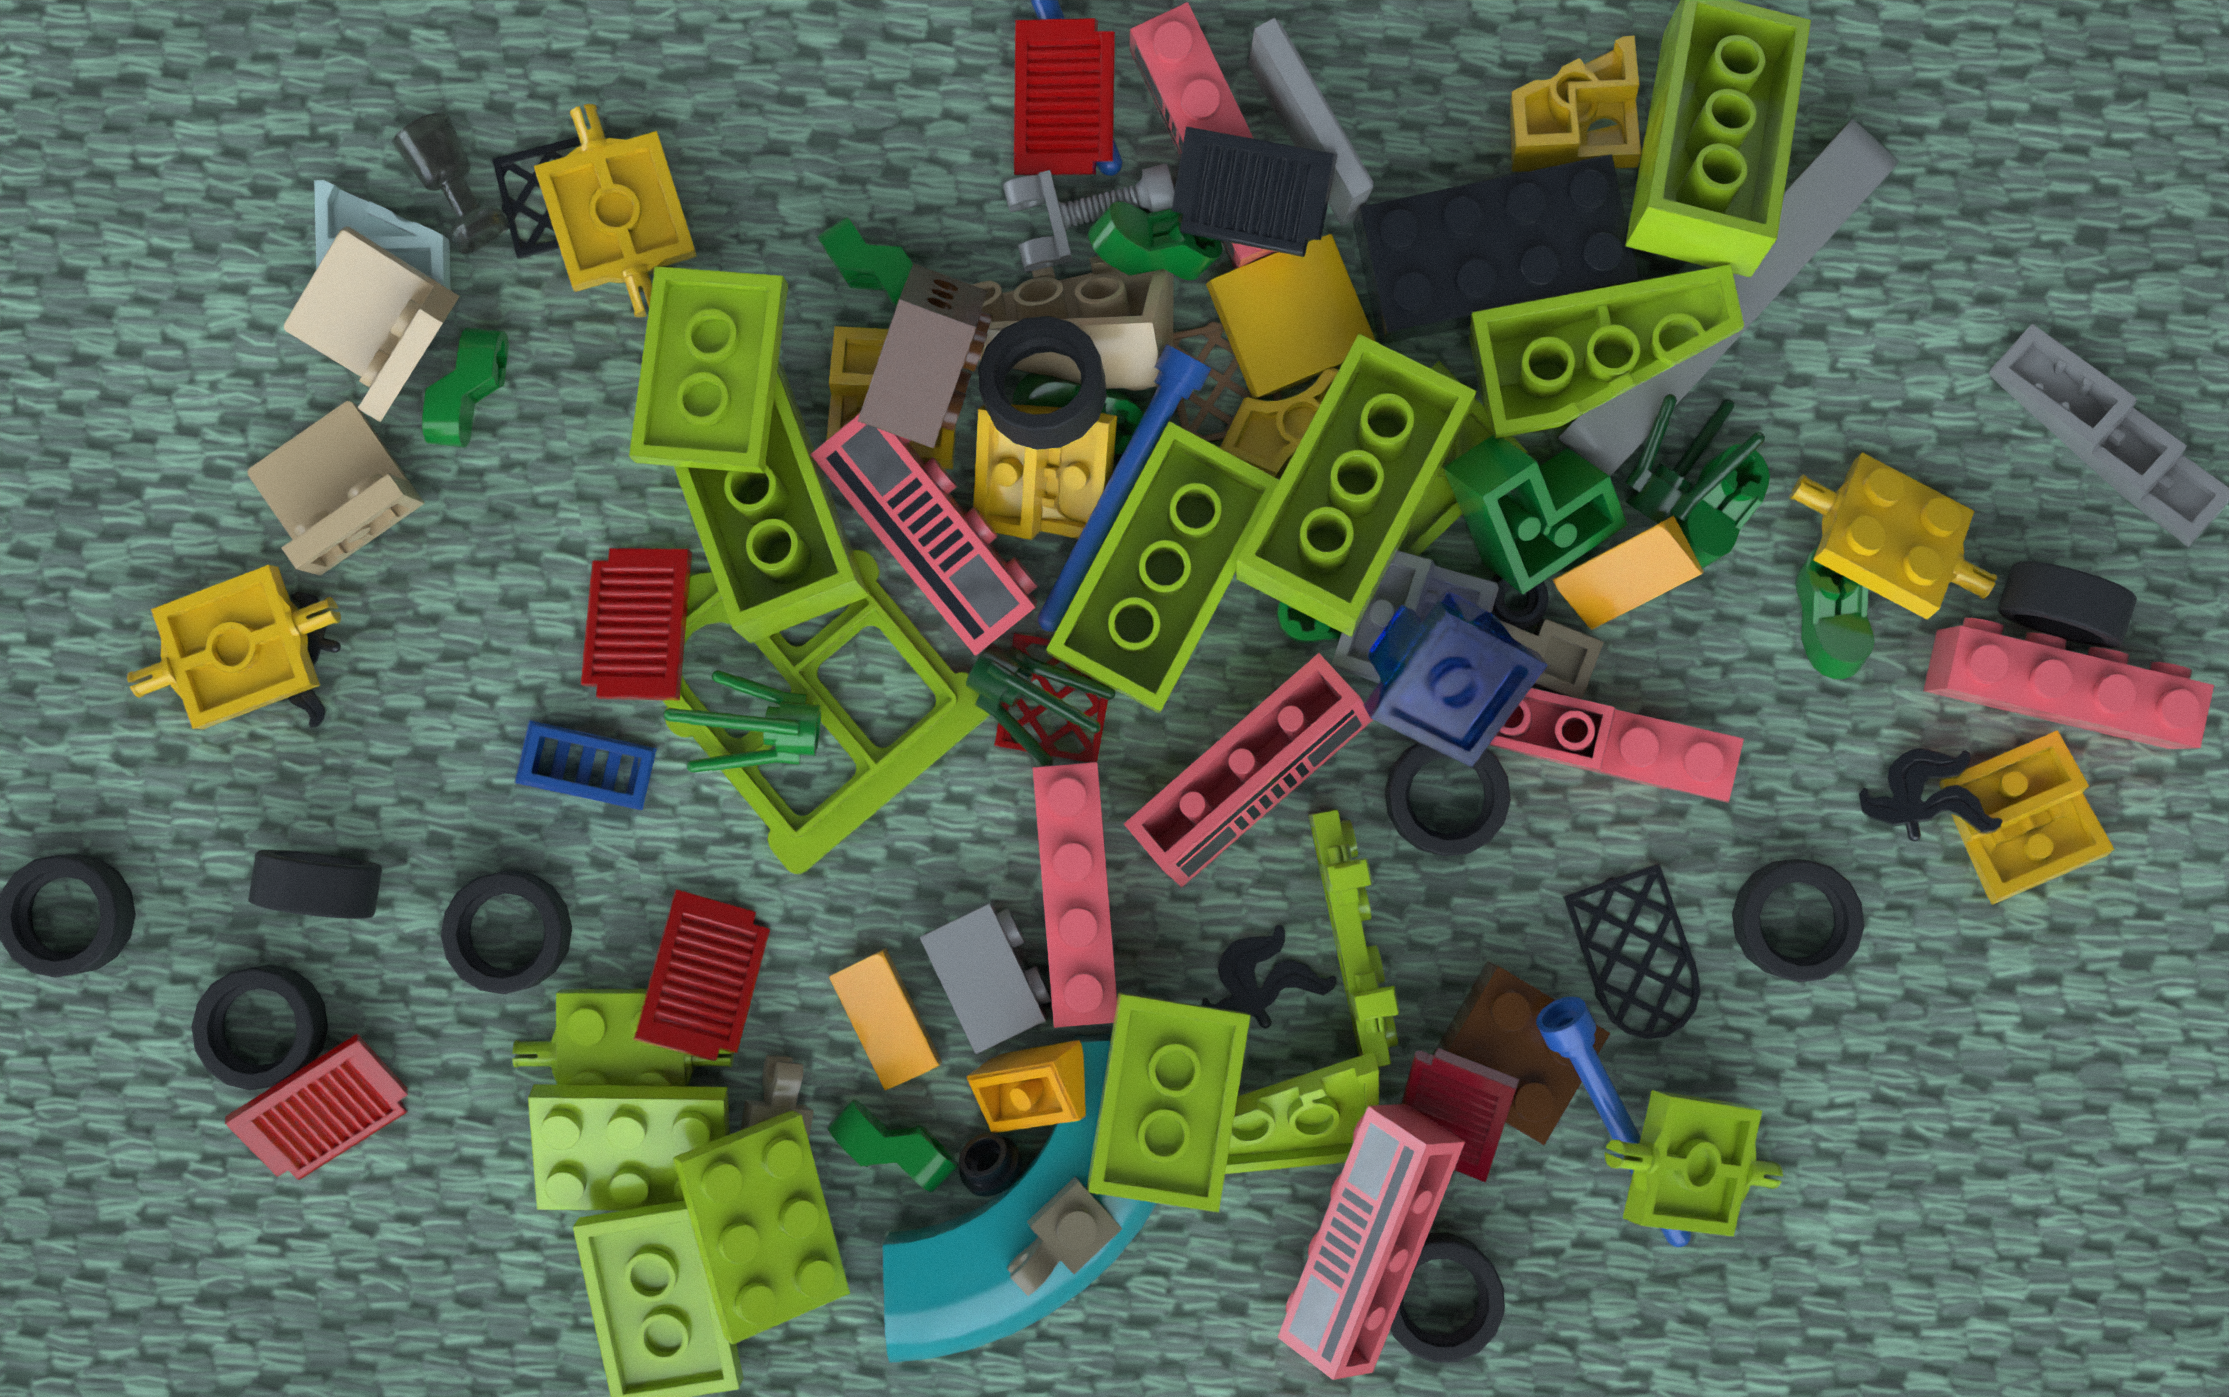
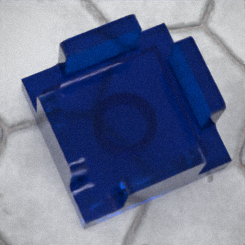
M1448 591L1442 601H1437L1423 622L1413 609L1405 605L1399 607L1368 651V659L1379 674L1380 682L1363 706L1371 719L1469 767H1473L1548 664L1537 651L1512 638L1495 615Z

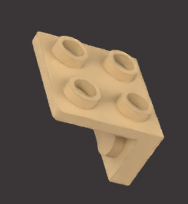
M346 226L336 236L284 323V329L294 337L360 376L359 382L370 389L357 409L381 422L460 296L354 229Z
M350 401L344 402L248 469L249 478L292 538V541L282 547L295 569L320 576L425 504L363 413L357 409L358 406Z

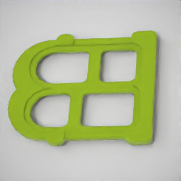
M854 550L853 554L867 588L868 597L851 603L844 612L802 646H791L779 632L754 642L789 683L791 693L807 694V704L821 705V722L856 764L854 776L811 813L800 816L792 811L761 774L758 765L721 770L768 826L770 832L768 833L767 841L770 849L784 867L793 874H803L991 716L975 705L980 694L966 686L969 674L966 672L955 674L877 582L880 574L878 564L869 553L863 550ZM712 572L699 573L690 577L685 643L695 631L708 624L726 623L731 625ZM868 626L877 627L883 632L936 697L935 707L886 748H879L870 741L818 678V670L821 664ZM683 675L681 679L680 701L662 700L667 706L666 709L709 711L689 688ZM665 719L667 726L675 735L682 738L693 737L709 757L768 750L773 747L772 745H764V732L750 731L744 737L736 739L731 737L721 727L692 725L689 723L667 721Z

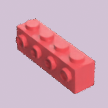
M1964 618L1963 626L1939 629L1936 632L1924 692L2166 749L2201 748L2214 685L2191 680L2192 669L2170 663L2151 662L2150 670L2127 665L2129 655L2124 652L2090 647L2087 655L2065 650L2067 640L2063 638L2031 632L2026 633L2025 640L2002 635L2004 625L1977 618Z

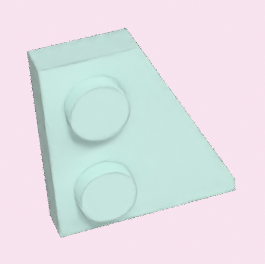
M314 180L316 270L340 230L347 226L451 290L450 244L448 238L417 222L404 219L371 201L367 202L347 193L325 180Z

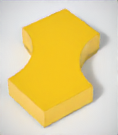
M1333 367L1324 370L1311 387L1291 398L1278 401L1244 398L1220 448L1267 474L1280 479L1339 370Z

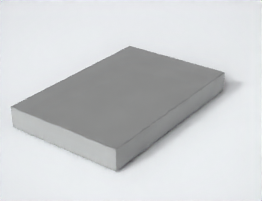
M1274 17L1254 29L1248 66L1294 146L1338 154L1328 204L1340 225L1344 226L1355 219L1361 206L1366 205L1374 182L1279 20L1276 21Z

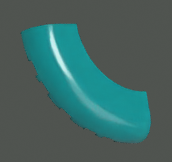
M1112 1034L1074 1036V1041L1080 1040L1084 1053L1086 1116L1080 1121L1055 1124L1039 1153L1010 1187L984 1205L959 1217L915 1230L888 1233L882 1247L885 1339L889 1363L932 1359L975 1349L1024 1329L1050 1315L1084 1291L1116 1261L1142 1229L1157 1203L1091 1193L1116 1219L1122 1230L1077 1273L1073 1274L1060 1261L1048 1279L1035 1292L1027 1296L1010 1278L1011 1273L1006 1268L1018 1254L1038 1238V1235L1029 1227L1027 1222L1075 1176L1087 1188Z

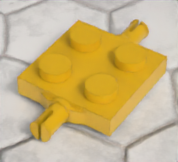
M584 104L591 129L586 127L580 106L570 111L581 146L563 158L535 165L536 176L574 292L608 282L625 283L634 309V316L639 318L646 317L647 314L640 292H644L649 307L652 291L650 275L654 274L655 266L663 267L697 257L657 131L626 140L606 139L596 105Z
M1863 452L1853 461L1843 485L1836 492L1809 479L1804 474L1800 476L1792 489V493L1789 496L1790 499L1796 500L1823 514V536L1814 556V561L1927 620L1940 609L1950 582L1972 592L1981 599H1985L1995 586L1997 575L1991 574L1964 560V540L1975 511Z
M266 565L151 609L161 637L160 657L162 660L159 663L135 672H129L127 681L128 683H138L130 686L131 691L138 698L171 685L183 700L192 729H206L320 686L308 652L307 633L333 623L341 622L340 612L333 611L338 609V606L331 597L298 610L290 601L279 567Z

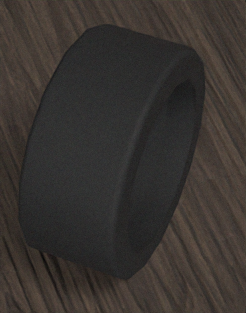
M1051 316L1024 318L1003 328L986 346L978 367L979 391L995 428L1013 443L1032 449L1061 448L1083 437L1098 421L1106 401V382L1103 364L1091 337L1072 322ZM1048 352L1065 355L1075 361L1081 373V387L1078 394L1067 406L1052 413L1032 415L1018 411L1010 404L1005 395L1004 381L1007 373L1019 361L1033 354Z
M2018 561L2011 567L1998 606V612L2004 618L2014 623L2065 640L2098 647H2117L2122 645L2137 597L2132 591L2120 584L2083 571L2048 563Z
M1458 735L1425 738L1407 748L1391 767L1384 790L1387 814L1398 834L1415 848L1441 856L1469 854L1489 843L1504 825L1511 802L1508 776L1497 756L1478 741ZM1450 757L1464 761L1477 772L1483 783L1485 799L1481 813L1470 826L1459 832L1440 833L1430 830L1417 819L1411 808L1409 791L1414 776L1422 766L1435 759Z
M259 850L255 854L248 901L259 907L294 914L344 919L372 918L376 912L382 866L359 859L311 852Z
M64 854L34 859L14 872L0 893V941L10 957L31 973L56 978L98 970L118 957L131 938L136 916L132 891L120 872L100 858L81 854ZM64 877L82 880L90 886L98 899L101 915L97 935L92 942L80 951L71 953L53 951L42 944L34 931L31 915L35 896L41 887L54 879Z
M1802 859L1773 861L1753 872L1738 891L1732 912L1735 939L1746 958L1765 973L1796 982L1823 980L1843 969L1859 949L1865 927L1862 902L1850 881L1830 866ZM1802 882L1815 886L1826 895L1833 908L1835 923L1831 938L1821 950L1807 957L1792 958L1780 954L1768 944L1761 930L1760 915L1764 902L1775 889L1786 883Z
M509 870L476 877L457 891L444 912L441 940L446 960L460 979L480 991L508 994L537 986L557 971L569 951L572 924L567 904L551 884L534 874ZM502 894L518 895L533 903L542 916L545 928L543 945L536 957L523 967L511 970L495 968L483 961L473 948L470 936L472 918L480 905L491 897Z
M269 964L235 970L212 983L197 1003L191 1028L195 1052L209 1073L226 1085L246 1090H256L273 1087L316 1060L323 1050L328 1030L325 1003L313 983L293 969ZM262 988L277 992L287 1000L295 1014L297 1033L294 1044L285 1056L274 1063L258 1065L245 1062L234 1054L226 1041L224 1020L228 1008L237 997L249 990Z
M1448 1232L1429 1233L1415 1269L1428 1261L1436 1259H1449L1462 1264L1473 1275L1478 1286L1479 1303L1475 1314L1462 1329L1451 1334H1432L1421 1330L1409 1319L1404 1308L1403 1297L1390 1331L1393 1337L1412 1355L1433 1363L1459 1362L1481 1352L1496 1336L1505 1313L1504 1287L1492 1262L1471 1241Z

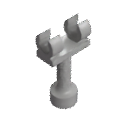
M1167 163L1142 169V178L1139 183L1135 184V188L1131 185L1129 189L1123 187V190L1119 188L1116 192L1112 190L1110 194L1109 192H1105L1104 195L1100 193L1098 197L1092 195V199L1088 196L1086 200L1081 198L1080 202L1074 200V203L1069 201L1068 204L1057 200L1050 170L1040 172L1039 175L1016 178L1003 184L1010 212L1046 204L1054 236L1036 238L1018 245L1025 273L1073 262L1066 236V230L1072 224L1077 226L1078 223L1081 225L1084 221L1089 223L1090 219L1092 222L1096 221V218L1098 219L1116 201H1124L1137 208L1146 209L1150 213L1171 209L1175 192Z

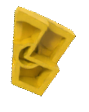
M1623 36L1615 40L1614 50L1584 64L1578 58L1562 66L1558 74L1551 79L1534 80L1511 92L1510 135L1512 172L1533 171L1612 154L1615 168H1634L1639 166L1641 145L1636 103L1639 76L1635 36ZM1599 119H1610L1617 123V125L1587 131L1590 125Z

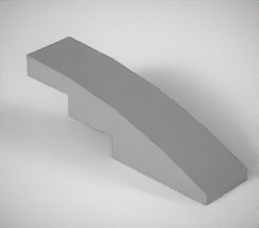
M2034 324L2030 325L1990 369L1989 375L2110 486L2186 546L2190 547L2229 504V487L2185 457L2183 452L2187 445L2136 410L2134 406L2138 398Z

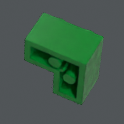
M1493 434L1443 467L1483 564L1522 595L1628 525L1610 476L1569 448H1566L1538 466L1537 461L1503 437L1495 439Z

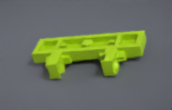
M1337 809L1308 814L1358 1056L1375 1051L1378 1067L1391 1065L1388 1048L1398 1046L1393 1016L1399 1015L1400 1010L1395 986L1379 987L1380 983H1385L1379 949L1377 945L1367 947L1362 921L1372 919L1365 887L1373 883L1368 859L1366 857L1352 860V858L1358 857L1353 825L1350 819L1340 821Z

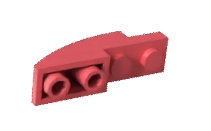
M1488 678L1473 740L1493 747L1596 773L1729 803L1744 738L1617 710L1613 706Z

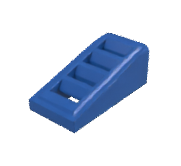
M530 720L514 783L643 810L657 748ZM545 738L558 740L549 777L537 775ZM571 743L583 746L575 783L563 780ZM596 749L609 751L600 788L588 786ZM622 754L634 757L626 794L614 791Z

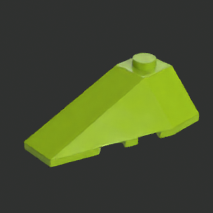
M1729 264L1472 312L1469 340L1480 396L1496 439L1561 427L1743 330L1744 321L1732 267Z

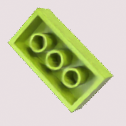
M1680 0L1663 33L1626 238V247L1709 268L1731 264L1733 274L1751 278L1778 237L1810 31V19L1735 0Z
M1358 334L1237 559L1236 579L1352 637L1470 414L1477 391Z
M778 362L764 473L674 466L732 629L749 643L869 596L822 468L810 455L815 450L786 372L780 362Z
M1169 421L1046 649L1048 655L1160 714L1236 573L1237 559L1280 480Z

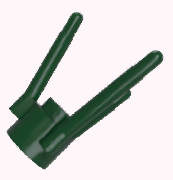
M1666 395L1654 420L1638 464L1625 481L1626 484L1634 488L1625 502L1657 524L1672 516L1675 519L1678 517L1685 522L1695 506L1765 441L1763 433H1754L1686 494L1692 484L1684 478L1734 409V402L1727 399L1723 401L1673 470L1659 463L1654 472L1651 473L1650 470L1677 402L1675 395Z
M991 643L982 652L967 678L966 686L980 694L975 705L992 715L1043 767L1052 766V757L1002 706L1003 702L1014 707L1022 696L1025 695L1090 733H1098L1100 731L1099 722L1031 683L1033 678L1031 673L1108 700L1115 697L1114 689L1092 679L1034 659L1014 646L1007 652L998 645Z

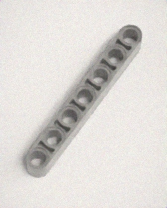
M1851 118L1834 135L1833 140L1823 151L1817 154L1790 183L1791 186L1784 192L1777 240L1751 278L1733 274L1744 321L1743 330L1581 415L1567 429H1564L1557 439L1567 448L1611 476L1649 436L1664 397L1668 394L1675 395L1677 399L1676 405L1683 399L1893 170L1899 160Z

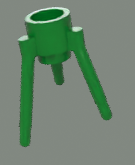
M721 670L713 672V681L778 704L780 707L768 706L765 717L668 708L664 711V718L667 721L764 732V745L775 746V749L691 760L687 763V769L692 773L771 763L800 765L801 755L816 756L821 726V705L807 704V694L784 692Z

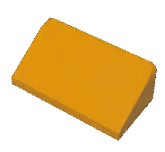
M1672 516L1552 580L1561 595L1587 626L1593 630L1703 574L1704 571L1675 517Z
M887 948L829 976L885 1091L941 1065L942 1060Z
M1080 1040L1003 1053L989 1059L966 1076L992 1133L1080 1121L1086 1116L1084 1053Z

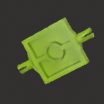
M560 989L556 993V1029L551 1041L515 1040L512 1054L517 1055L512 1058L514 1068L519 1066H551L557 1085L689 1086L696 1066L733 1067L734 1054L719 1049L717 1060L711 1061L633 1040L647 989Z
M1652 1090L1640 1143L1622 1142L1621 1140L1614 1139L1607 1144L1606 1148L1620 1154L1606 1152L1604 1154L1605 1161L1609 1167L1633 1170L1623 1219L1646 1227L1734 1237L1741 1204L1750 1186L1775 1189L1782 1182L1767 1176L1783 1177L1780 1164L1774 1161L1756 1160L1755 1142L1762 1110L1745 1104Z

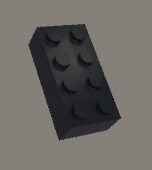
M1612 154L1361 206L1353 222L1378 341L1381 345L1468 327L1471 324L1472 312L1627 284L1639 280L1633 248L1625 246L1628 225Z

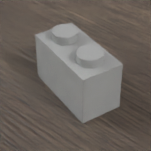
M993 901L920 937L975 1055L1046 1021L1047 1013L1043 1005L1052 1001L1051 994L1037 966L1025 970L1015 947L1025 943L1009 908L998 913Z

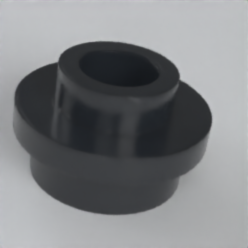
M1497 574L1491 578L1490 581L1497 583L1499 588L1490 615L1494 622L1499 620L1524 630L1532 627L1542 619L1549 602L1548 590L1544 581L1526 592V606L1521 611H1514L1507 607L1504 600L1506 591L1512 586Z
M983 1133L975 1136L966 1143L959 1156L961 1181L972 1194L988 1197L1003 1192L1013 1184L1021 1171L1022 1156L1019 1149L1010 1139L994 1133Z

